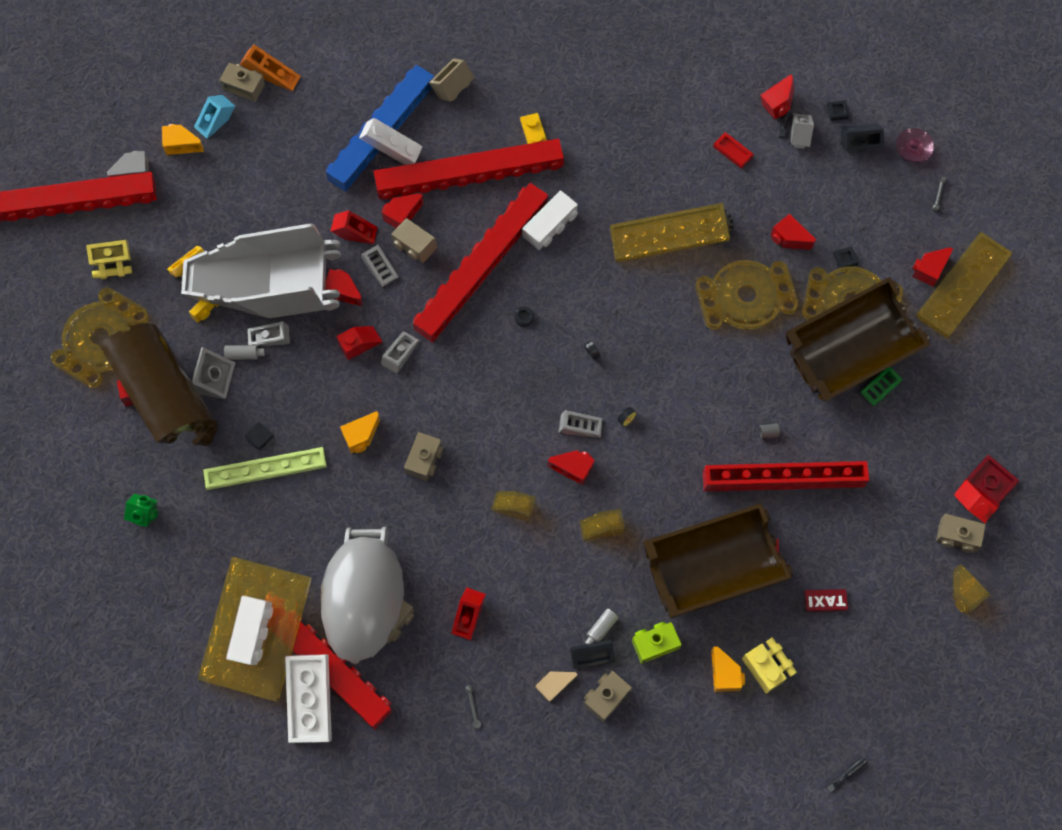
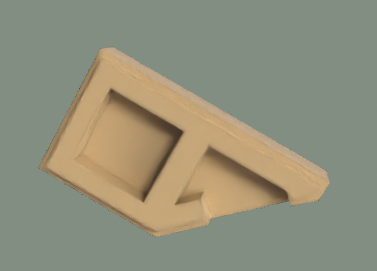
M549 672L535 688L550 703L578 674L576 672Z

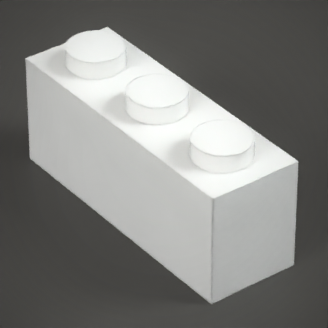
M375 118L366 122L359 139L404 165L414 164L423 147Z
M560 190L522 228V237L538 250L543 246L547 247L551 243L552 237L556 233L560 234L568 221L571 222L578 214V204Z
M248 596L241 597L226 659L249 665H257L262 658L263 650L261 647L263 640L266 639L268 634V628L266 627L268 619L273 614V602Z

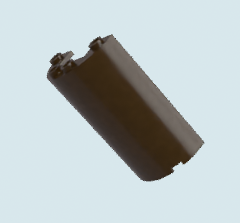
M891 277L786 331V343L788 346H792L790 351L791 357L813 393L817 391L820 394L817 397L821 401L829 400L930 346L928 334L925 331L923 332L921 328L915 331V324L906 316L904 305L897 301L896 298L900 294V288L895 280L892 281Z
M151 323L132 325L129 331L122 333L119 330L98 344L157 443L171 444L178 439V435L183 431H191L197 434L198 437L192 441L194 445L207 446L214 441L213 437L218 430V423L157 325Z
M761 503L643 541L646 557L649 559L652 578L665 612L669 611L668 617L670 619L791 580V577H793L792 569L789 564L786 565L781 553H777L775 546H777L773 534L770 535L768 531L770 515L767 509H763Z

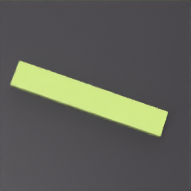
M320 447L203 469L206 489L211 490L327 468L324 448Z

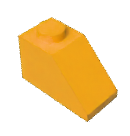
M170 124L162 126V144L166 155L204 152L201 140L182 125Z
M377 411L340 426L351 453H361L367 449V446H370L380 422Z
M718 646L713 647L711 653L714 692L740 691L742 685H745V675L741 673V667Z

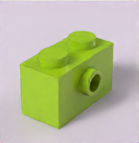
M664 621L654 625L655 629L649 631L642 629L635 633L632 643L641 664L680 649L681 643L672 622L666 624Z

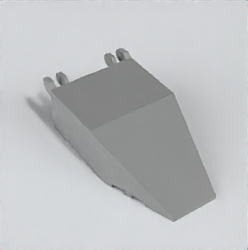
M314 224L239 235L234 238V241L226 245L224 243L219 244L215 250L210 252L204 251L184 260L181 294L193 299L265 318H276L320 310L331 311L338 308L340 304L338 300H334V298L336 299L340 296V292L335 289L325 290L326 259L335 260L341 257V253L335 250L341 247V242L338 240H324Z

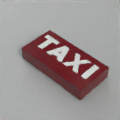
M846 589L804 591L806 612L848 610Z

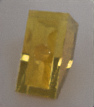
M497 491L491 511L530 522L536 504V497L517 491Z
M621 509L599 512L579 521L583 541L622 535L625 529Z
M960 564L953 571V600L956 602V607L968 615L990 594Z

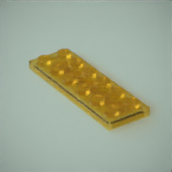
M723 203L610 225L616 262L730 240Z
M980 232L920 309L916 317L948 339L1013 253Z

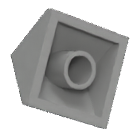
M202 347L192 379V383L199 394L226 399L236 362Z

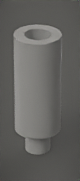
M225 345L224 357L229 360H257L258 356H265V349L258 348L257 345Z
M606 609L587 633L588 639L585 641V644L600 642L619 617L610 609Z

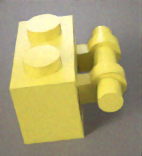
M127 240L86 245L89 265L99 266V270L92 271L93 279L101 278L102 280L107 279L109 276L117 275L123 277L125 274L132 273L131 266H123L124 261H131ZM116 263L117 268L106 269L105 264Z
M773 637L766 641L770 647L768 651L763 644H760L742 658L766 694L787 679L783 674L785 670L790 677L797 673L792 666L794 663L791 659H787L782 651V646L779 643L777 644ZM773 655H775L781 663L780 666H778L772 658Z

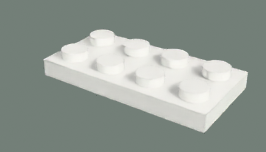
M285 656L288 743L332 741L329 656Z

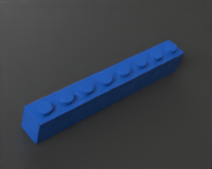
M415 65L412 70L410 69L406 73L404 80L395 86L393 93L384 99L382 106L373 112L371 119L375 118L397 131L432 89L429 82L434 78V75ZM366 122L362 125L360 132L351 138L349 145L339 152L338 158L334 163H330L326 169L328 181L345 192L380 151L359 139Z

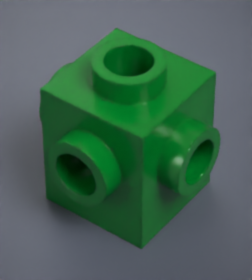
M134 493L126 502L124 520L135 523L138 526L147 527L158 516V509H156L157 500L151 499L146 495Z

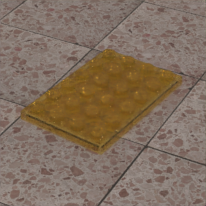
M232 557L198 680L268 700L278 701L286 675L285 656H291L312 577ZM242 596L273 602V614L268 619L266 627L268 628V634L266 639L263 640L261 647L263 650L262 658L257 665H249L226 659Z

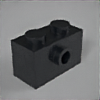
M878 123L841 127V145L846 151H865L872 148L884 147V128Z

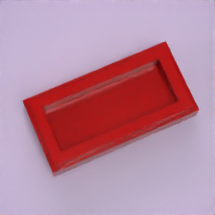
M726 132L713 144L716 150L741 169L754 156L751 151Z

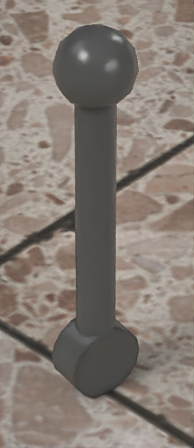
M941 177L936 202L932 206L933 211L940 209L939 201L946 177Z
M467 685L465 691L469 696L474 719L473 727L478 729L481 727V722L478 720L472 695L473 687Z

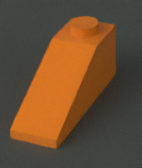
M255 44L247 51L240 63L245 69L261 73L265 81L293 91L301 77Z

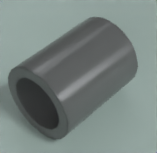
M778 423L759 425L760 438L779 437L780 429Z

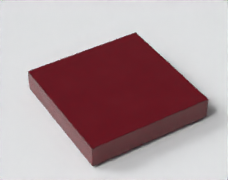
M989 454L966 478L998 504L1020 481Z

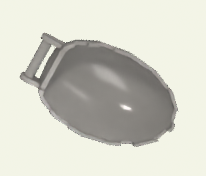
M388 527L355 530L346 528L344 544L337 549L328 563L322 581L321 617L327 642L339 658L348 660L353 664H357L360 660L369 657L373 658L386 645L391 630H394L398 622L404 597L402 568L397 555L387 545ZM368 537H381V538H380V539H376V538H368Z

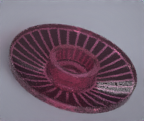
M910 128L898 136L896 147L904 159L911 162H922L931 156L934 150V142L927 132L917 128Z

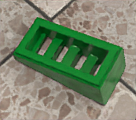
M888 367L861 390L860 393L874 407L896 388L903 379L891 367ZM888 375L894 383L891 384L884 376ZM880 380L888 386L887 389L879 383ZM875 384H876V385L879 387V389L883 392L881 395H880L879 392L873 387ZM869 389L877 396L875 400L867 392Z

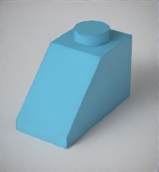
M223 95L208 97L194 128L204 137L209 138L229 120L235 105Z

